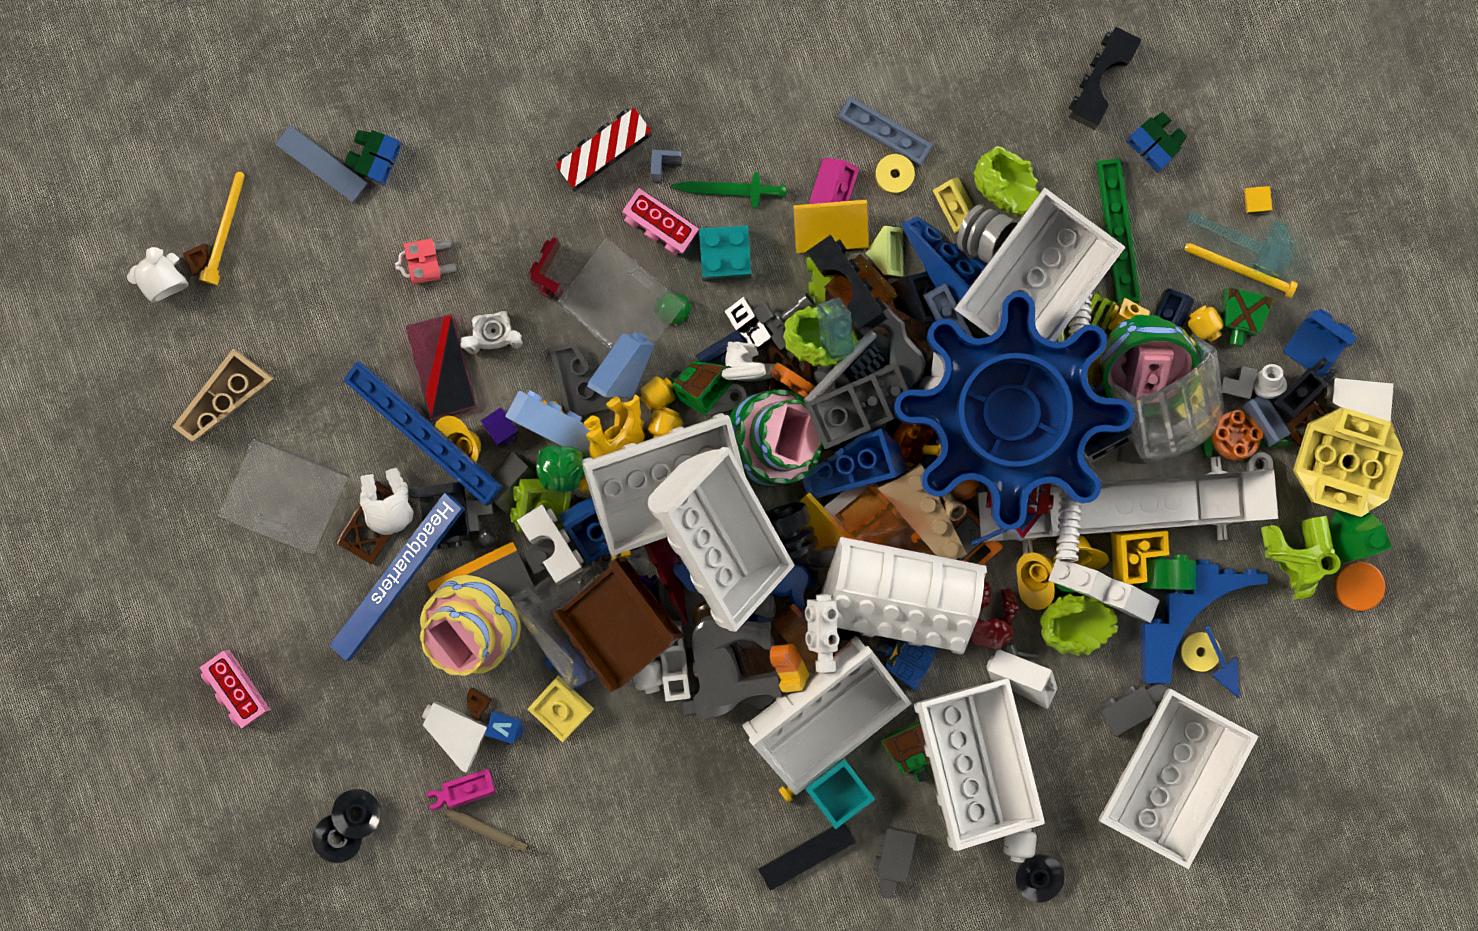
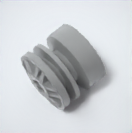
M977 205L970 210L960 226L957 238L958 249L966 254H970L974 258L979 257L980 260L988 264L1019 221L1005 214H999L996 210L990 209L986 205Z

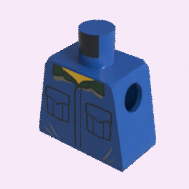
M881 638L875 651L887 657L883 665L885 668L917 691L938 649L927 645L914 646L902 640H896L895 644Z

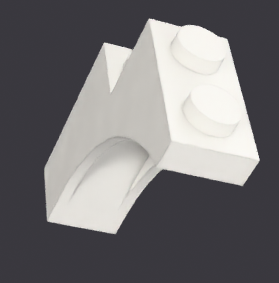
M1056 559L1048 580L1151 623L1160 601L1132 585L1112 579L1099 571L1073 562H1061Z

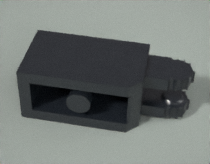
M1324 357L1312 368H1308L1273 403V407L1289 422L1339 372L1336 368L1331 369L1322 379L1316 372L1324 367L1328 361Z

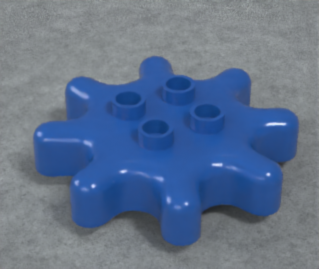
M1020 291L1011 293L1003 301L1000 308L998 330L989 337L980 339L970 337L957 323L950 319L944 318L935 321L928 330L927 343L943 363V377L940 383L933 389L906 390L902 392L894 404L895 415L900 421L907 424L929 426L939 438L940 453L936 460L921 475V487L924 492L929 496L941 497L948 494L963 481L973 480L987 487L991 494V516L994 524L1004 530H1014L1022 526L1027 515L1029 494L1034 488L1042 484L1048 483L1057 486L1075 503L1083 504L1094 501L1100 494L1101 482L1084 460L1085 445L1090 437L1096 433H1117L1128 429L1135 417L1133 407L1126 400L1100 397L1089 386L1087 379L1088 368L1103 353L1107 346V336L1103 329L1096 325H1085L1065 341H1050L1041 336L1036 329L1035 302L1027 293Z

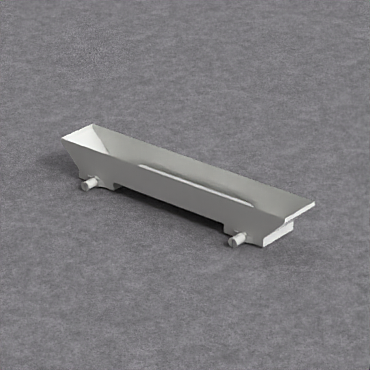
M1210 457L1212 472L1205 475L1101 483L1099 496L1094 501L1083 503L1079 507L1081 514L1078 517L1081 518V521L1078 523L1080 525L1078 532L1080 534L1129 531L1133 529L1142 530L1145 528L1154 529L1156 527L1167 528L1211 524L1217 526V540L1228 539L1226 525L1232 522L1278 519L1274 469L1228 473L1221 469V457ZM1051 487L1050 495H1054L1052 510H1048V514H1042L1023 539L1014 529L984 542L1019 540L1022 541L1023 555L1033 552L1032 540L1042 537H1054L1060 531L1058 529V524H1060L1058 517L1061 514L1058 513V510L1061 508L1059 502L1062 499L1059 498V495L1062 491L1058 487ZM987 492L978 493L981 537L1000 529L992 520L991 508H986Z

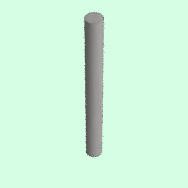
M870 330L804 398V401L807 403L820 397L877 337L875 332Z

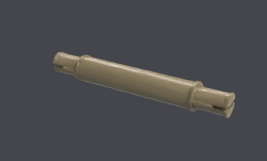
M447 808L443 816L457 822L456 824L522 854H524L528 845L515 839V836L513 837L463 812L459 813Z

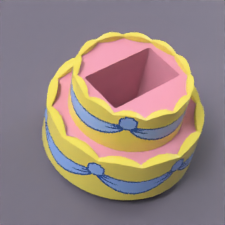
M461 575L445 581L426 602L420 617L422 628L420 641L422 642L423 652L430 658L435 667L444 670L450 675L483 674L492 670L514 649L520 637V619L511 600L496 585L476 576Z

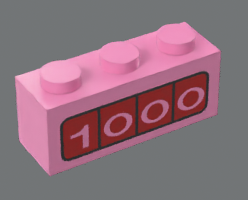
M640 188L637 189L622 211L623 216L626 217L624 221L635 229L637 226L641 227L646 231L644 233L645 236L654 242L660 240L666 244L664 248L675 256L678 253L684 256L699 234V228Z
M230 650L222 651L199 667L203 672L201 673L202 679L208 686L212 685L216 691L215 697L222 706L225 705L230 711L228 715L235 726L247 727L271 710Z

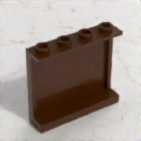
M625 556L614 559L604 573L562 609L553 612L559 627L567 632L571 638L572 645L581 651L587 665L595 670L600 677L601 684L610 692L622 688L684 636Z

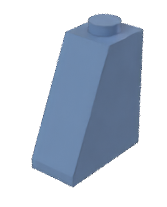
M634 331L633 334L623 333L592 376L587 387L604 397H633L655 344L648 341L647 336L637 331Z

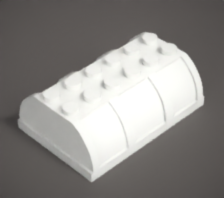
M1044 188L957 304L955 310L991 336L998 330L1000 308L1003 301L1013 292H1024L1031 296L1035 302V325L1037 331L1044 338L1055 342L1125 249V246L1048 189Z
M719 413L714 415L712 419L689 427H678L672 429L668 434L638 444L630 443L624 445L621 450L594 459L589 457L582 460L595 510L611 556L668 537L659 519L650 511L648 498L682 462L703 452L729 447L744 473L732 423L728 415Z
M729 447L703 452L682 462L648 498L650 511L659 519L668 535L667 538L675 553L680 555L690 572L692 583L696 590L704 596L711 608L713 619L720 627L736 632L795 566Z
M840 537L821 594H831L832 600L836 601V607L839 612L837 628L860 632L861 635L868 637L876 635L907 641L910 645L919 647L927 645L951 650L952 653L961 655L966 649L979 617L987 569L984 565ZM831 610L828 611V618L832 616Z
M857 636L853 637L850 640L851 642L833 655V660H836V671L817 672L814 670L810 673L803 691L787 692L782 697H777L776 701L751 721H747L742 725L749 735V741L795 795L912 704L869 646L865 647Z
M1009 678L964 688L914 704L915 712L919 715L926 743L924 745L925 753L930 759L938 791L936 794L938 805L942 807L949 835L947 837L949 847L959 851L1045 824Z
M1168 688L1149 726L1144 731L1125 771H1123L1104 811H1102L1099 821L1189 869L1259 736Z

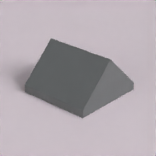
M514 452L491 474L503 486L493 502L510 516L511 508H516L517 503L513 497V490L515 486H519L520 479H539L537 473Z

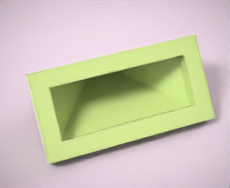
M883 226L866 251L867 256L883 275L903 277V228Z

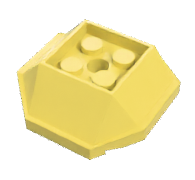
M1339 408L1308 423L1293 471L1311 502L1362 517L1389 499L1403 456V450L1394 433L1391 422L1347 408ZM1346 455H1348L1351 459L1350 465L1345 468L1343 466L1342 461L1343 458Z

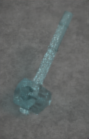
M1192 211L1186 217V220L1258 254L1252 267L1262 273L1278 278L1284 267L1289 268L1293 261V257L1290 254L1295 243L1288 235V225L1282 222L1275 221L1264 243H1261Z

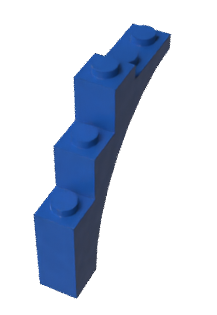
M1196 559L1195 590H1189V594H1187V590L1172 589V594H1165V623H1163L1162 618H1153L1151 623H1141L1142 682L1171 683L1172 663L1177 646L1186 628L1197 614L1212 601L1230 591L1250 585L1268 584V574H1260V569H1245V574H1235V569H1220V574H1218V564H1211V559Z

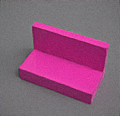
M823 157L809 204L849 201L859 168L845 160Z

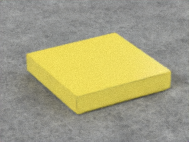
M558 675L527 710L561 742H564L594 708Z

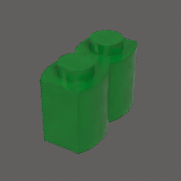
M1174 555V560L1166 559V556L1146 559L1147 582L1143 583L1142 588L1195 590L1196 560H1189V555Z

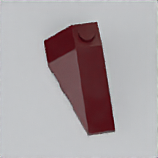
M667 537L643 545L652 564L657 568L659 578L665 589H667L669 598L682 624L688 623L684 586L673 572V566L680 564V556L675 553Z

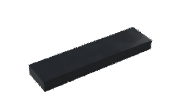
M845 823L837 829L831 826L759 867L758 870L771 891L856 842Z

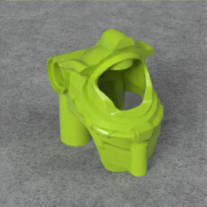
M1327 516L1301 521L1306 546L1302 550L1290 548L1284 539L1282 531L1276 525L1261 527L1264 547L1268 549L1265 550V558H1269L1277 563L1280 569L1290 576V588L1294 589L1295 592L1293 594L1294 600L1311 597L1316 590L1319 580L1324 575L1336 573L1340 568V559L1334 554L1335 549H1333Z

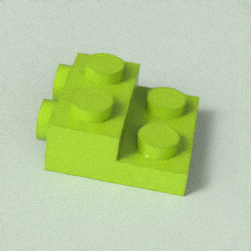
M520 479L519 486H515L513 490V497L517 503L516 508H511V522H514L518 532H524L517 520L543 505L546 510L551 508L558 519L555 522L558 530L564 529L566 531L559 515L569 509L572 491L564 493L561 491L554 492L545 489L539 479Z

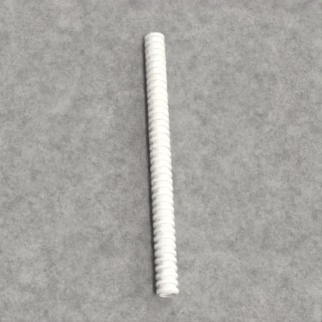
M1092 294L1089 295L1070 320L1069 328L1071 329L1068 331L1070 337L1083 326L1091 325L1089 323L1091 321L1089 314H1091L1092 310L1089 307L1092 306L1090 301ZM1062 491L1059 495L1062 501L1059 502L1061 508L1058 510L1061 516L1058 517V521H1060L1058 529L1060 531L1057 532V536L1060 538L1057 539L1059 547L1056 548V551L1059 554L1056 555V559L1061 562H1076L1079 559L1076 553L1079 552L1077 545L1080 543L1077 538L1080 537L1078 532L1080 525L1078 523L1081 521V518L1078 515L1081 514L1079 509L1081 504L1070 500Z

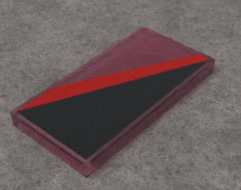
M451 313L406 325L430 420L478 408L463 348L460 345L461 341L454 314Z

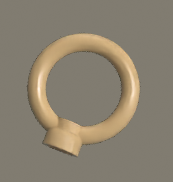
M951 491L944 496L938 497L947 516L952 521H958L965 516L967 512L966 506L954 498Z

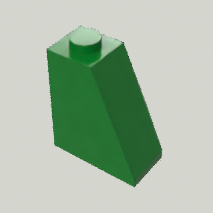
M1340 510L1334 512L1329 528L1333 549H1335L1334 554L1339 557L1340 563L1370 557L1392 548L1384 525L1370 512L1362 517Z

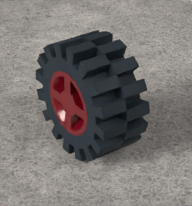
M872 341L842 374L851 383L876 372V369L880 368V364L884 362L885 354Z

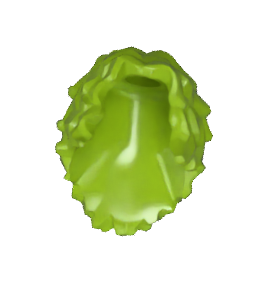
M1000 146L994 147L978 160L976 169L973 172L976 188L1000 210L1012 213L1016 217L1023 216L1039 194L1036 190L1038 180L1033 176L1030 161H1024L1016 154H1012Z
M807 306L804 310L795 312L785 321L783 338L786 342V349L799 361H807L814 367L817 365H822L823 367L833 365L835 367L859 340H857V335L854 331L851 330L850 324L845 323V317L838 315L833 308L825 309L820 306L811 308Z
M1068 594L1064 597H1058L1056 602L1051 603L1040 618V623L1043 627L1041 635L1046 644L1055 648L1062 655L1068 652L1075 654L1077 657L1081 654L1088 656L1095 649H1100V644H1106L1107 639L1117 633L1118 628L1116 625L1118 618L1114 614V609H1110L1108 605L1085 595L1073 596Z

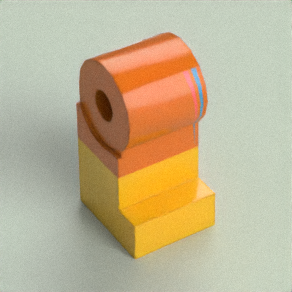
M794 644L772 646L770 649V661L773 667H776L777 674L781 680L779 683L781 691H803L810 674Z

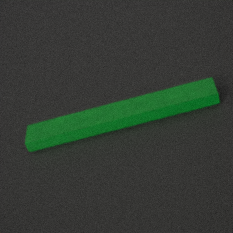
M1121 158L1096 161L1105 232L1125 246V249L1110 267L1115 303L1119 305L1124 298L1134 303H1140L1141 296Z

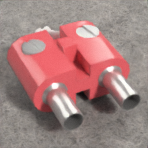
M430 238L403 243L404 251L399 254V261L395 263L396 270H400L404 277L410 278L412 285L440 280L441 274L457 271L455 263L438 266L436 251L452 248L450 240L434 243L433 239ZM403 255H406L409 274H406L405 270L399 266L402 263Z

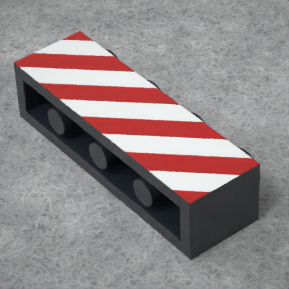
M635 108L630 111L629 109L623 110L617 115V120L611 125L609 123L604 124L597 130L598 134L593 138L587 137L577 144L578 148L572 153L567 151L557 159L558 163L555 165L574 192L652 136V131Z

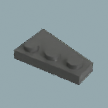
M572 342L550 348L566 415L569 411L579 416H585L608 410L609 408L606 403L610 401L609 397H604L587 387L594 374L575 344Z

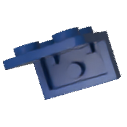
M1316 309L1307 314L1285 346L1283 352L1305 369L1312 368L1324 357L1328 361L1324 367L1316 372L1322 378L1328 373L1344 348L1351 346L1357 337L1352 334L1353 330L1350 327L1333 321L1332 315L1327 311Z

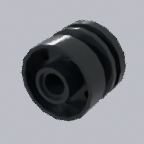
M789 503L765 512L791 559L802 556L819 545L817 536L814 535V527L805 526L810 522V515L805 503Z

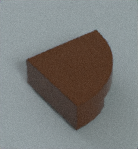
M205 243L183 253L193 276L198 275L208 262L209 250Z
M470 687L467 694L468 709L473 718L479 721L492 699Z

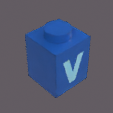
M494 710L491 714L485 736L514 744L516 739L521 740L525 728L524 725H521L523 719Z

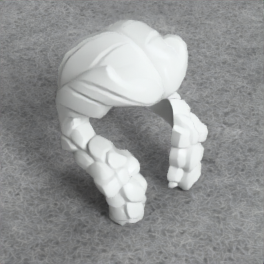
M396 467L386 471V478L392 487L394 495L387 497L383 501L376 500L374 475H362L360 477L362 485L360 505L364 511L365 522L370 529L382 535H389L403 530L412 522L413 509L408 503V486L406 482H403V478Z

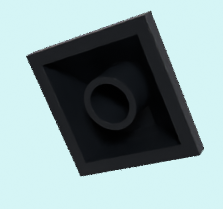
M927 271L909 275L887 285L896 309L920 323L935 320L923 295L936 288Z

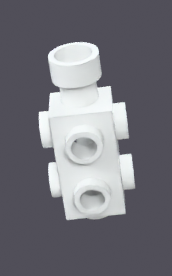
M831 594L816 595V599L807 600V607L805 609V617L808 621L806 643L808 650L818 653V660L815 661L816 671L833 672L836 671V660H833V652L838 651L837 645L839 643V636L837 634L839 612L836 607V601L832 600ZM829 610L832 611V616L830 618H828ZM832 635L833 640L829 644V636Z

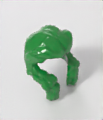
M547 446L543 450H539L536 470L541 485L545 489L554 492L561 491L564 493L576 489L584 475L582 460L586 459L585 453L572 446Z

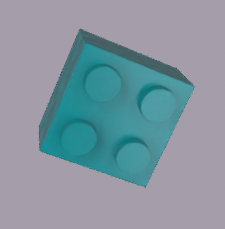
M748 225L699 228L703 281L751 278Z
M842 758L805 788L835 829L875 800L872 793L845 758Z

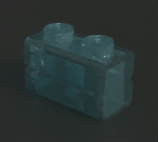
M840 298L818 304L817 313L822 347L827 351L831 359H837L853 353L851 312L846 306L844 307V303Z

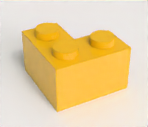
M1156 527L1154 529L1144 528L1142 530L1133 529L1111 532L1113 578L1126 584L1147 582L1146 558L1169 555L1168 531Z

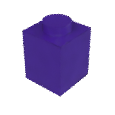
M500 407L482 419L481 422L498 446L504 444L506 447L517 440L515 435L520 432L512 420L505 417L507 413L504 408Z

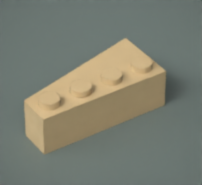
M232 349L172 427L190 441L195 442L273 382L275 378L238 350Z
M920 463L907 469V472L876 485L936 556L956 560L967 554L939 498L929 496L921 487L920 479L924 468Z

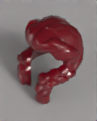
M984 582L980 612L990 602L991 589L988 582ZM1010 588L1001 590L1006 615L1001 620L990 619L983 621L977 619L970 637L971 642L977 647L1001 650L1007 642H1012L1014 635L1010 626L1020 609V605L1016 603L1015 593Z

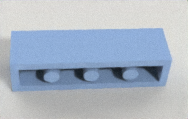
M520 390L518 391L505 417L561 446L575 447L584 452L586 458L590 457V441L586 437V434L590 431L584 426V423L580 422L581 416L571 411L567 415L561 412L562 407L550 400L548 404L541 402L542 396L529 390L528 394Z

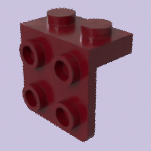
M555 237L551 241L546 240L540 251L543 255L539 263L535 261L529 271V275H531L530 281L533 286L537 287L539 294L550 300L553 297L560 299L564 292L560 284L545 277L561 246L559 240Z

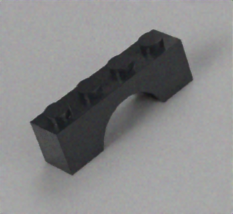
M1115 27L1111 33L1106 32L1101 42L1104 48L1101 54L1096 52L1090 64L1093 67L1090 76L1085 74L1079 87L1083 89L1080 96H1074L1068 109L1072 110L1069 118L1093 130L1099 126L1109 106L1100 88L1102 74L1111 67L1127 66L1131 62L1142 39L1118 27Z
M829 235L806 252L824 278L840 276L850 281L852 297L845 310L859 331L865 335L888 319L883 312L887 308L880 297L874 299L870 293L874 288L867 278L861 279L857 273L861 269L853 258L847 259L844 253L848 250L840 239L835 241Z

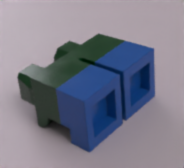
M1161 112L1154 118L1150 117L1125 140L1140 156L1155 141H1159L1142 157L1157 173L1182 149L1181 145L1187 138V135L1179 128L1171 135L1164 130L1171 122L1164 112Z
M358 130L354 143L364 148L361 155L349 151L345 163L352 167L359 175L385 186L393 168L390 163H395L402 143L398 139L371 130L370 133Z

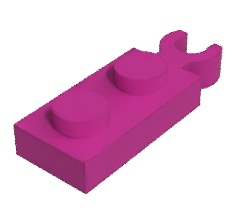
M485 769L443 783V791L432 790L426 795L429 799L438 798L435 804L430 805L432 811H438L446 803L447 807L452 809L494 795L496 790L490 770Z

